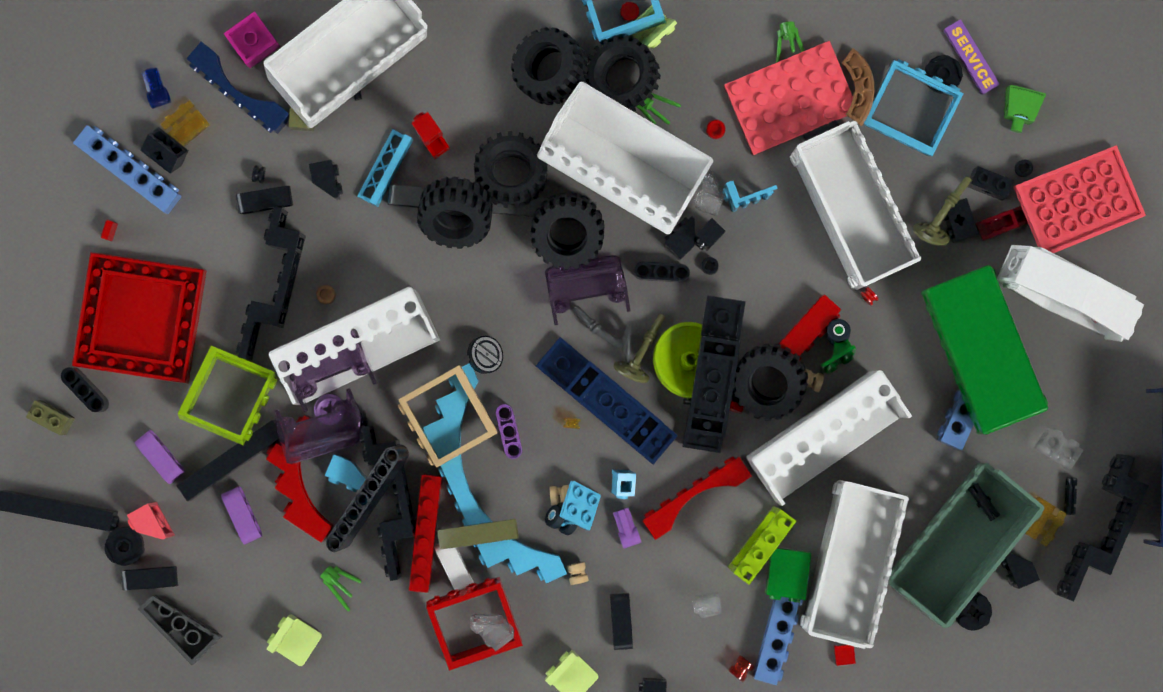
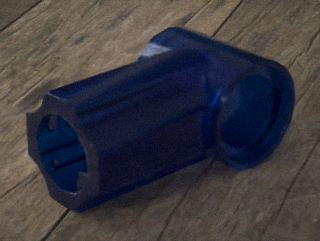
M150 68L142 72L141 74L148 91L146 95L151 108L154 109L171 103L169 93L163 85L158 68Z

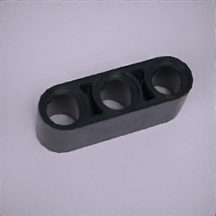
M290 186L236 194L238 214L273 210L274 206L280 208L293 206Z
M639 262L635 266L634 275L639 280L681 283L688 279L690 270L684 264ZM645 266L648 269V274L640 276L637 272L638 267ZM659 267H664L667 270L665 277L657 275L656 271ZM679 268L684 269L686 277L678 278L676 270Z
M72 367L62 370L60 375L62 382L91 412H104L109 406L108 399L81 370ZM71 371L75 373L73 381H70L68 378V374ZM84 385L88 387L86 395H83L81 392ZM96 399H100L102 403L99 409L94 405Z
M177 566L121 571L122 590L178 586Z
M629 593L610 594L614 650L633 649Z

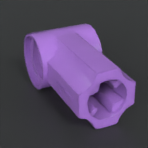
M629 508L613 512L623 549L642 543L637 527L634 526Z

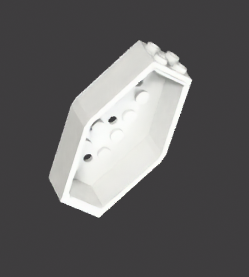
M1011 245L997 277V281L1003 284V288L1011 289L1050 312L1104 335L1105 340L1122 342L1123 339L1129 340L1134 333V327L1137 320L1141 317L1144 304L1136 300L1137 296L1042 247Z

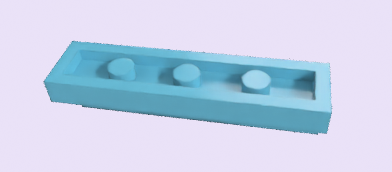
M392 129L357 197L379 207L413 142L412 137ZM396 135L402 140L398 148L393 149L391 141ZM392 153L393 157L390 163L384 166L382 158L385 154ZM383 169L384 174L381 180L375 182L373 175L376 171ZM374 186L375 191L371 199L363 195L367 188Z

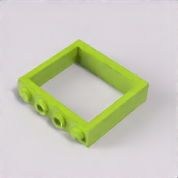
M211 346L178 412L179 419L244 445L245 441H249L252 436L253 430L251 429L254 423L257 424L261 417L259 412L262 406L265 407L268 403L269 396L267 395L270 389L273 390L276 386L275 372ZM217 359L266 379L240 435L190 415Z
M773 506L728 568L750 585L797 521L783 510ZM787 521L791 522L788 527L785 525ZM748 573L752 574L750 579L746 577Z

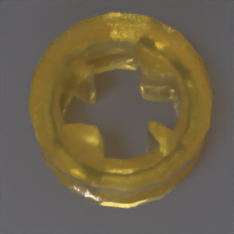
M564 418V428L580 429L578 423L581 419Z

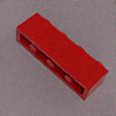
M825 294L822 295L778 343L781 345L780 348L785 349L788 347L791 349L790 353L793 355L796 353L799 357L804 351L808 352L815 345L813 343L817 336L821 338L827 332L825 327L841 316L838 314L841 309Z

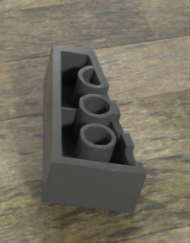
M152 595L138 608L191 665H194L222 638L221 635L156 595Z

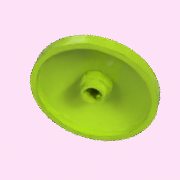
M682 322L667 329L659 337L653 352V365L660 382L670 392L684 398H692L699 355L698 348L702 324L696 322Z

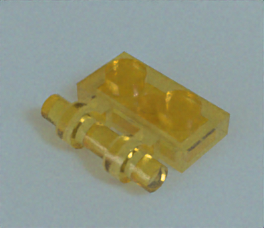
M191 100L178 106L179 109L172 115L166 116V120L160 124L165 130L172 126L173 129L168 135L182 146H186L210 126V123L198 109L191 114L189 110L195 106ZM183 115L187 117L181 123L177 124L176 121L180 117H182Z
M1037 497L1036 500L1044 506V511L1025 534L1036 540L1039 534L1044 536L1040 543L1047 547L1049 542L1054 540V534L1059 526L1062 527L1064 524L1063 520L1067 514L1060 510L1057 516L1053 515L1052 513L1056 507ZM1049 519L1053 523L1048 531H1046L1043 527Z

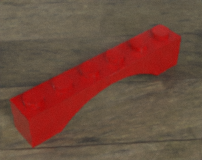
M421 112L413 118L412 125L434 159L450 150L449 145L442 136V131L429 112L425 114Z
M731 456L724 461L725 465L718 468L716 466L708 472L709 476L702 479L700 477L693 481V486L688 490L683 488L676 493L677 497L673 500L668 498L660 503L661 507L656 511L651 509L644 514L645 518L642 520L654 539L656 540L672 530L674 520L679 511L695 495L714 487H737L752 477L741 458Z
M423 474L421 477L409 591L429 593L442 476Z

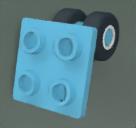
M570 481L563 506L554 505L547 511L545 516L546 525L553 529L560 527L559 532L565 535H571L577 526L590 530L601 495L575 481Z

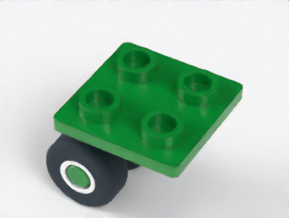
M835 319L828 325L827 339L834 345L833 357L821 364L820 372L822 374L827 373L829 375L837 370L839 364L843 363L845 365L854 359L856 347L849 342L851 329L845 320Z

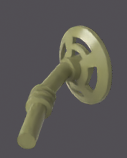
M965 176L955 191L951 192L947 199H945V204L933 222H918L914 224L913 232L920 239L934 245H946L949 243L950 237L941 229L940 224L951 207H954L960 200L961 194L971 183L972 179Z
M659 314L650 330L646 331L642 338L643 342L634 359L630 360V362L616 361L613 367L621 375L636 382L647 383L649 381L647 373L640 368V362L649 345H652L657 337L656 333L665 319L663 314Z

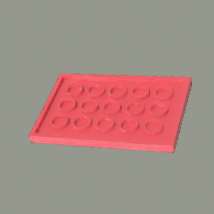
M830 41L724 84L725 91L753 156L807 132H811L825 124L828 125L834 120L837 121L847 117L846 113L853 100L852 93Z
M1117 145L1013 186L1037 246L1052 253L1146 216Z

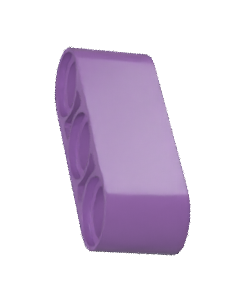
M502 404L496 409V418L504 451L508 458L516 459L522 454V445L514 411L511 406ZM503 407L508 408L510 411L509 417L505 419L499 414L500 409ZM511 426L514 428L515 433L512 437L505 436V427ZM511 445H516L519 448V453L516 456H512L508 452Z
M148 430L135 441L138 449L168 484H172L185 473L182 465L152 430Z
M238 486L221 494L242 543L245 545L262 537L261 529L242 488Z

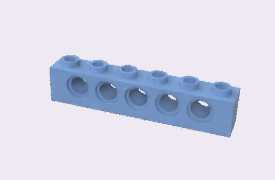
M86 125L73 144L161 211L169 214L182 197L178 194L179 189L171 183L169 185L163 182L164 178L157 172L153 174L147 170L149 166L141 160L136 162L132 159L134 155L128 150H120L117 147L119 144L110 137L108 140L103 137L104 132L96 126L91 128ZM98 141H102L101 149L96 150L95 144ZM117 152V159L111 162V154ZM128 164H132V171L126 173L125 167ZM147 175V183L141 185V177ZM158 187L163 188V193L160 196L155 194Z
M957 390L953 397L954 405L947 410L945 415L947 420L944 426H940L937 436H939L938 441L957 450H963L974 424L970 419L969 412L965 415L960 413V406L965 403L961 392ZM954 422H958L960 425V429L956 433L952 430Z
M781 597V600H773L753 673L754 679L777 685L778 681L782 680L784 670L781 668L783 662L786 663L789 651L786 650L788 643L791 644L793 641L794 633L792 628L793 625H797L799 619L797 610L798 606L803 604L801 599L800 603L791 602L792 608L787 612L782 610V605L785 602H790L788 601L789 598ZM781 620L787 623L784 630L777 629V623ZM775 639H780L782 642L781 647L778 649L772 648V642ZM775 658L777 661L776 665L768 667V659Z

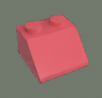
M157 502L147 503L127 515L129 526L138 533L159 539H167L175 535Z

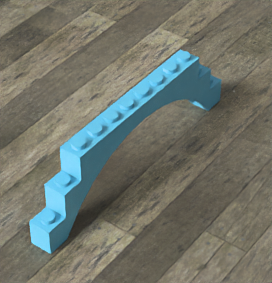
M469 363L463 366L462 369L475 389L479 380ZM456 375L450 377L448 381L452 389L456 387L457 391L436 400L435 408L439 416L443 415L444 418L423 427L424 433L439 459L460 448L461 426L467 404L470 400ZM461 454L438 467L442 478L446 477L449 483L446 485L449 494H454L456 498L454 504L458 513L462 512L465 518L462 520L464 526L492 522L480 508L469 488L463 470ZM515 539L473 545L475 548H479L481 553L478 555L482 565L486 564L487 568L509 558L510 562H507L511 573L515 572L517 576L537 566L539 567L536 570L541 581L545 580V583H549L567 574L560 555L533 549Z

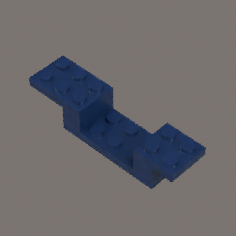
M561 337L536 365L539 370L651 464H655L678 436Z

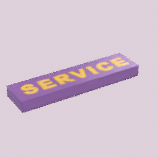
M961 19L943 30L980 93L983 95L1000 85Z

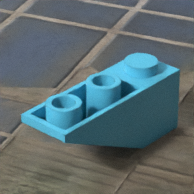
M338 454L333 455L325 476L329 477L328 481L337 485L341 482L347 485L346 489L357 492L367 478L354 461Z

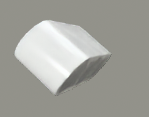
M439 543L434 545L435 551L454 589L459 591L465 589L467 585L474 583L457 547L440 549Z

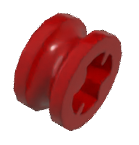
M867 287L865 288L866 291L861 292L860 295L872 306L873 301H878L879 299Z

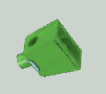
M1014 85L1006 88L1004 118L1012 120L1011 131L1022 133L1024 124L1030 125L1035 121L1046 93Z

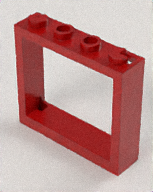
M500 577L487 578L479 584H469L465 589L459 591L458 589L451 590L447 595L441 597L434 596L433 599L426 602V609L449 671L523 646L522 638ZM497 590L512 635L451 655L435 611Z

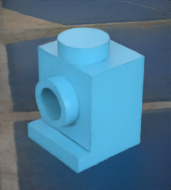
M612 469L611 493L618 499H628V496H635L636 473L631 470Z

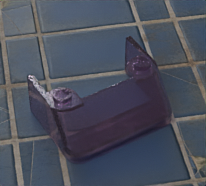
M616 255L591 259L588 265L585 266L582 263L581 268L574 269V266L570 267L569 270H564L563 266H559L558 269L551 266L545 270L554 325H558L556 313L566 312L570 308L571 301L607 295L608 299L612 302L619 303L624 301L627 312L631 311L621 260Z
M356 329L351 330L353 338L360 337ZM341 335L333 338V344L336 347L343 345L344 338ZM362 341L356 344V349L353 351L346 348L338 352L336 359H332L329 356L320 360V366L317 368L312 365L303 368L300 376H296L294 373L289 375L293 391L304 412L308 411L305 398L311 397L316 393L318 382L350 369L357 376L368 373L373 385L377 384ZM324 344L316 345V354L323 355L326 352ZM300 352L297 355V361L301 364L307 362L308 355L305 352ZM286 361L287 369L289 370L290 364Z
M350 388L346 389V400L335 402L332 412L296 423L294 418L288 416L281 417L279 409L275 410L278 436L284 457L289 464L347 448L360 441V411Z

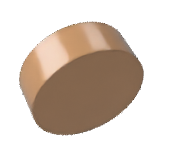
M323 285L318 288L316 297L322 304H331L336 298V292L331 286Z

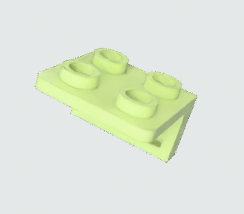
M651 5L636 20L655 14L653 6ZM664 15L666 23L632 34L631 36L633 39H638L648 48H655L661 43L660 39L665 34L669 35L675 30L674 26L677 22L675 19H669Z
M290 614L287 618L283 617L277 625L280 629L276 634L272 633L269 637L267 650L271 653L277 651L298 666H303L322 638V634Z
M573 650L569 653L566 651L559 658L561 662L556 667L554 665L551 666L545 673L547 675L545 681L550 686L554 685L560 692H586L598 679V674Z

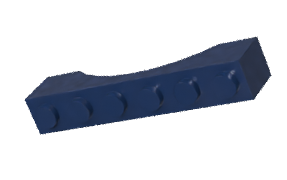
M202 41L186 58L191 62L189 66L197 73L202 71L205 74L204 79L212 85L214 83L219 85L220 88L218 90L226 97L230 94L235 99L233 103L241 109L243 107L249 110L248 115L255 121L260 119L264 122L262 126L270 133L274 131L278 134L288 123L289 113L275 101L256 100L236 90L225 76L220 57Z

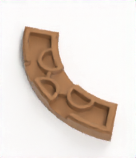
M852 48L841 63L848 69L855 84L853 100L846 115L862 126L873 104L875 92L874 78L865 58Z

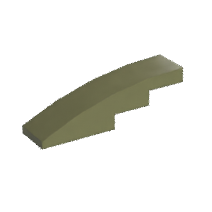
M516 519L437 530L440 549L519 538Z

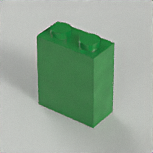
M776 548L770 556L765 594L769 595V599L781 600V597L789 598L788 601L800 603V599L806 600L811 561L810 552Z

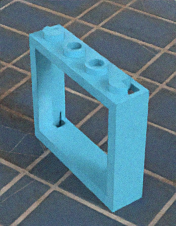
M582 0L583 5H587L589 9L586 12L589 23L593 22L594 29H591L595 40L598 39L601 45H604L603 41L606 39L609 42L614 41L613 36H618L621 39L624 38V35L629 36L666 23L659 0H651L655 14L602 32L593 1Z
M900 59L898 61L894 60L874 97L870 113L863 125L932 157L964 93L960 92V88H957L955 85L950 84V86L943 84V80L936 76L932 78L926 76V72L916 67L914 70L908 67L909 63ZM895 70L953 97L929 146L872 119Z

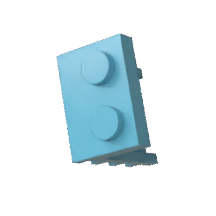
M732 180L725 183L721 193L724 201H728L731 211L735 212L740 205H742V208H746L751 201L753 204H757L762 197L764 201L768 200L774 193L773 190L778 188L775 185L740 198Z

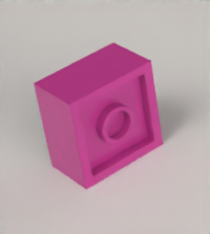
M255 11L224 33L230 44L250 69L281 47Z

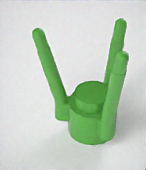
M795 22L781 23L780 30L777 31L776 63L780 61L782 37L784 40H789L792 52H795L794 38H796L800 51H805L798 28H795Z
M652 93L655 99L679 108L681 107V104ZM647 98L644 101L646 104L644 107L641 105L636 106L650 122L656 124L655 120L646 111L648 109L666 124H670L669 120L652 107L654 103L652 99Z
M328 566L320 578L324 580L323 583L328 586L347 611H350L346 602L332 585H336L347 596L352 597V594L338 582L340 579L338 574L358 583H361V580L342 571L337 566L335 568Z

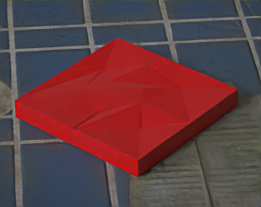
M90 252L72 366L189 384L207 271Z

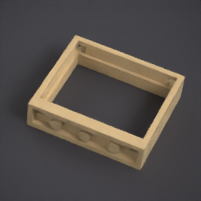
M460 365L398 399L400 402L398 407L401 413L408 416L410 421L407 423L412 432H417L419 436L417 441L420 447L427 450L428 455L426 457L431 466L435 465L436 468L498 434L496 427ZM456 375L488 432L439 459L407 402Z

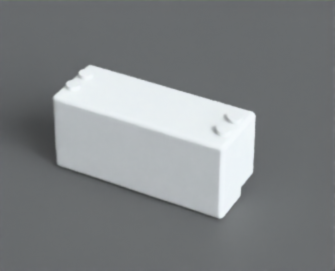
M342 0L277 52L266 58L264 61L266 75L269 82L309 128H313L427 37V24L422 19V11L412 0Z
M584 82L578 83L556 115L537 154L540 160L665 234L672 232L713 163V159Z
M848 121L800 143L791 153L790 160L793 166H796L848 276L847 281L850 287L858 290L919 262L921 256H919L916 250L915 243L907 231V226L898 212V207L890 195V190L882 178L881 171L874 161L873 154L865 142V137L861 133L857 125L858 123L856 121Z
M406 287L270 351L269 357L292 404L303 405L438 342L440 338L419 293L412 287Z
M871 371L747 455L746 460L775 502L783 506L785 504L783 498L899 418H910L912 415L883 371Z
M838 480L834 482L832 488V503L805 614L801 616L800 626L809 635L863 649L865 647L872 648L878 630L880 614L883 610L882 606L887 593L888 580L891 576L892 564L896 555L898 539L901 535V527L909 498L904 495Z

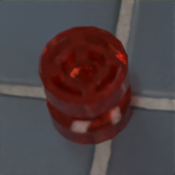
M739 655L736 659L737 663L731 666L728 671L744 682L748 672H752L755 666Z

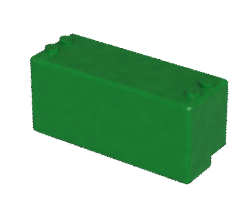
M986 265L921 291L926 309L931 316L934 329L937 331L941 341L940 344L945 351L948 364L953 371L955 382L959 386L962 399L966 404L977 434L987 435L1048 410V401L1042 393L997 281L996 272L992 266Z

